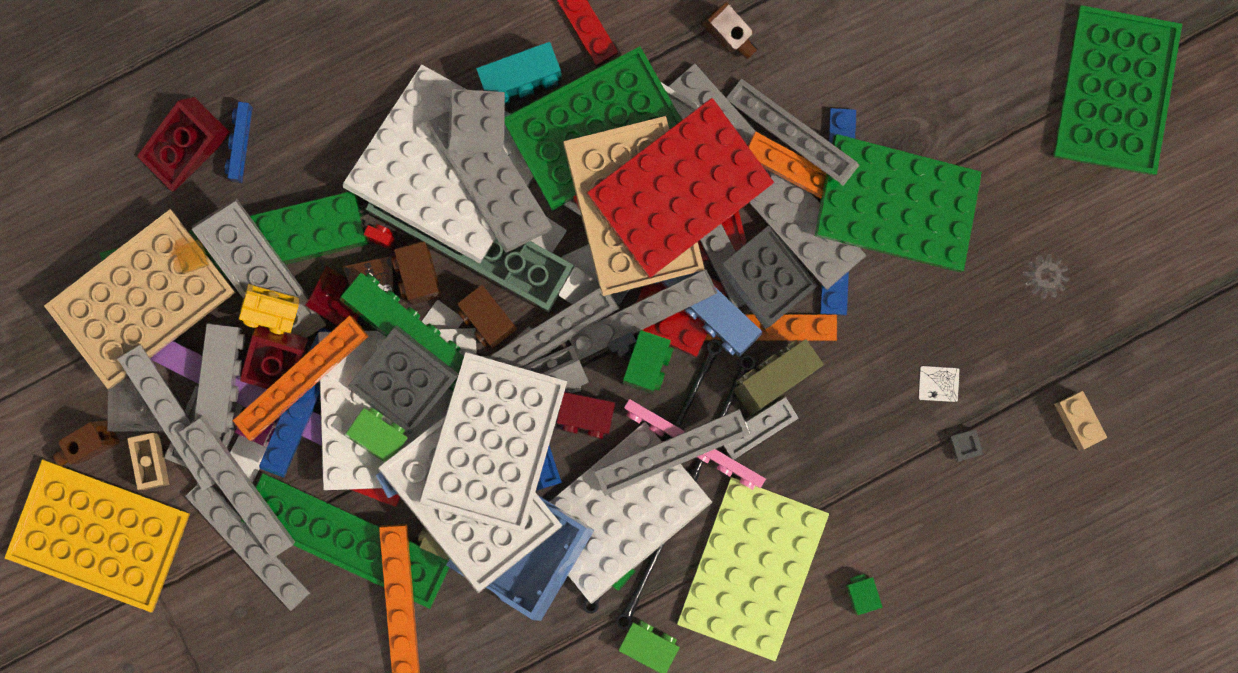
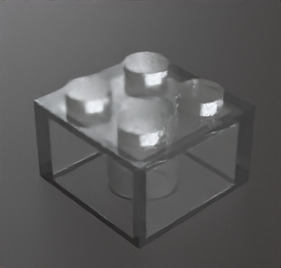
M123 379L114 387L108 389L107 431L165 432L131 379Z

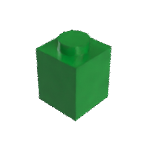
M861 574L850 578L852 583L846 584L855 615L883 608L873 577L866 578V574Z

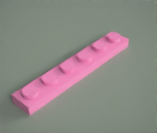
M630 399L624 407L628 411L627 417L639 424L642 420L651 425L649 430L663 437L664 433L675 437L685 432ZM716 449L697 456L698 459L707 464L709 460L719 464L717 470L729 477L732 473L741 477L740 483L752 490L755 486L761 488L766 480Z

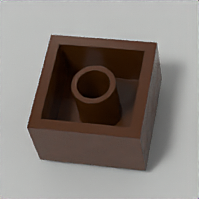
M426 242L395 249L396 256L392 257L395 272L401 275L403 282L398 283L402 297L412 305L442 297L430 249Z
M483 285L479 286L458 303L461 310L457 313L468 327L473 324L477 328L474 334L484 347L489 344L492 349L517 330Z

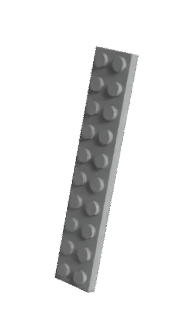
M696 64L691 66L669 86L699 106L713 98L748 145L753 133L756 131ZM765 169L774 181V184L751 200L749 204L771 226L821 285L828 290L864 259L866 254L859 247L814 236L820 203L810 192Z

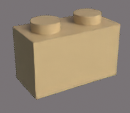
M1083 391L1077 392L1054 404L1078 450H1084L1107 438Z
M149 433L127 438L137 489L147 490L170 485L160 434Z

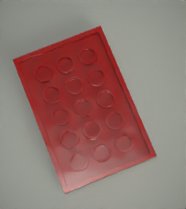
M710 98L587 191L586 194L648 278H651L774 184V181L715 100Z

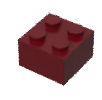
M259 325L253 333L240 381L268 389L303 358L308 338L287 332L275 334L269 331L268 327Z
M564 392L557 424L562 426L561 430L564 432L577 434L579 429L588 431L587 435L589 437L603 439L604 435H609L615 402Z

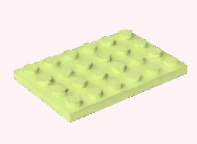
M731 477L677 625L776 661L829 513L756 486L752 490L741 484L740 480Z

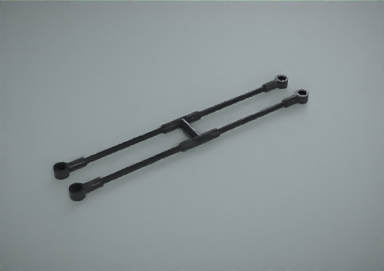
M713 339L707 345L706 355L699 367L701 370L674 424L678 428H680L706 372H709L716 356L722 351V343L719 340ZM712 343L719 344V351L712 352L710 345ZM745 355L741 358L740 368L732 382L733 387L718 418L727 414L736 396L733 390L739 386L737 380L754 368L755 359L752 356ZM745 358L751 359L752 366L750 368L743 366ZM700 459L697 460L694 469H691L689 473L695 482H697L700 475L699 471L704 463ZM664 544L653 552L633 596H630L623 613L617 617L616 624L620 629L625 630L631 626V618L640 601L639 597ZM601 597L595 601L596 608L593 611L586 608V603L588 602V599H586L583 604L584 610L590 614L595 613L599 608L598 602ZM621 617L629 619L627 626L623 627L619 624Z

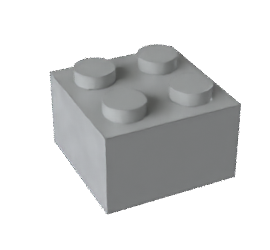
M452 89L449 101L448 150L501 154L504 142L505 92Z

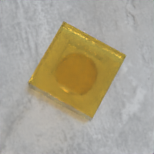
M200 240L174 248L183 274L209 266Z

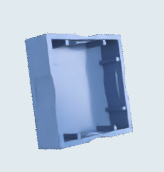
M539 496L561 523L562 527L486 588L494 592L503 602L530 619L541 621L590 539L594 529ZM450 559L447 566L464 576Z

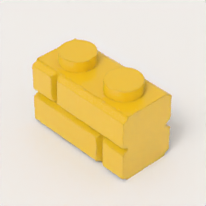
M248 284L240 309L239 320H242L249 327H258L259 325L268 327L269 331L275 334L291 333L299 306V298Z

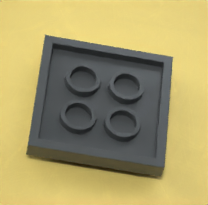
M770 225L718 266L719 270L765 329L773 325L818 286L794 253Z
M396 325L348 387L411 435L459 374Z

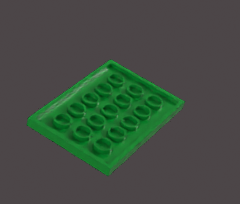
M1082 5L1079 7L1053 154L1054 158L1152 176L1157 175L1182 29L1181 23Z
M639 46L505 117L504 124L551 210H554L573 200V196L576 195L563 145L564 141L666 116L669 129H671L682 119L642 48Z
M834 135L832 144L855 160L859 167L844 186L826 174L814 236L960 273L963 272L982 172L843 135Z

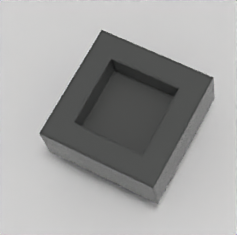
M976 429L950 436L957 462L983 455Z

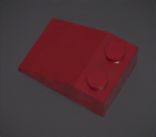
M195 97L179 100L137 157L173 192L218 149L230 132Z

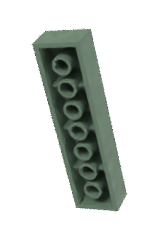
M369 202L366 210L371 215L420 242L425 241L434 250L548 313L574 268L573 264L531 241L506 253L497 238L482 262L478 263Z

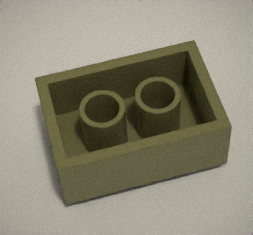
M807 339L801 343L797 340L793 341L778 352L779 358L774 354L758 366L760 371L756 372L755 369H752L737 380L739 386L733 391L750 416L824 365Z

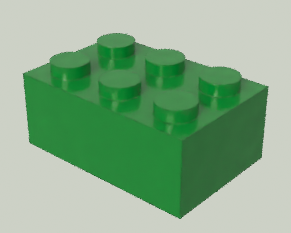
M640 330L623 379V385L652 395L654 389L660 391L665 376L661 369L663 365L668 366L674 349L669 346L671 340Z

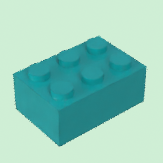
M550 42L476 68L484 91L505 92V105L509 104L512 98L518 96L520 99L530 97L535 94L534 90L540 88L549 90L558 86V82L562 81L561 70Z

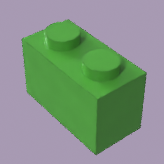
M370 407L369 410L363 408L344 436L385 463L398 453L408 437L403 435L405 430L396 423L392 422L389 425L381 420L383 415L374 408Z
M642 620L638 624L633 622L618 651L659 673H667L680 648L675 644L677 639L664 632L662 636H659L652 632L653 626Z

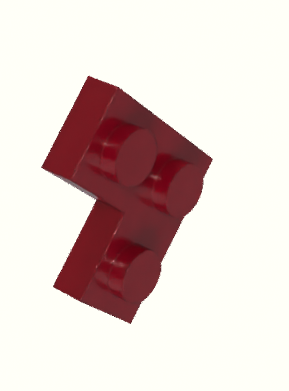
M326 266L305 306L337 326L349 316H352L356 322L359 318V315L339 300L348 282L347 278Z

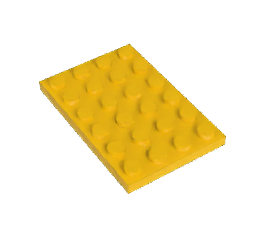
M42 460L5 559L153 612L190 513Z

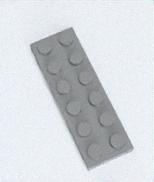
M449 111L428 121V128L506 253L551 231L552 225L503 147L501 154L448 150Z
M237 198L192 226L193 232L243 299L248 284L299 298V306L291 333L308 337L326 326L327 321L323 316L305 306L309 298Z

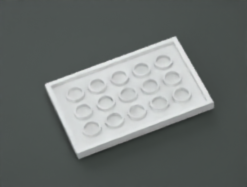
M465 352L420 505L523 534L567 381Z
M445 416L378 467V470L477 593H480L558 531L562 525L536 493L523 534L420 505L446 418Z
M646 422L550 501L553 505L594 529L590 539L568 574L591 604L712 503L681 464L604 496L594 473L596 470L662 442L654 432L649 430L650 427Z

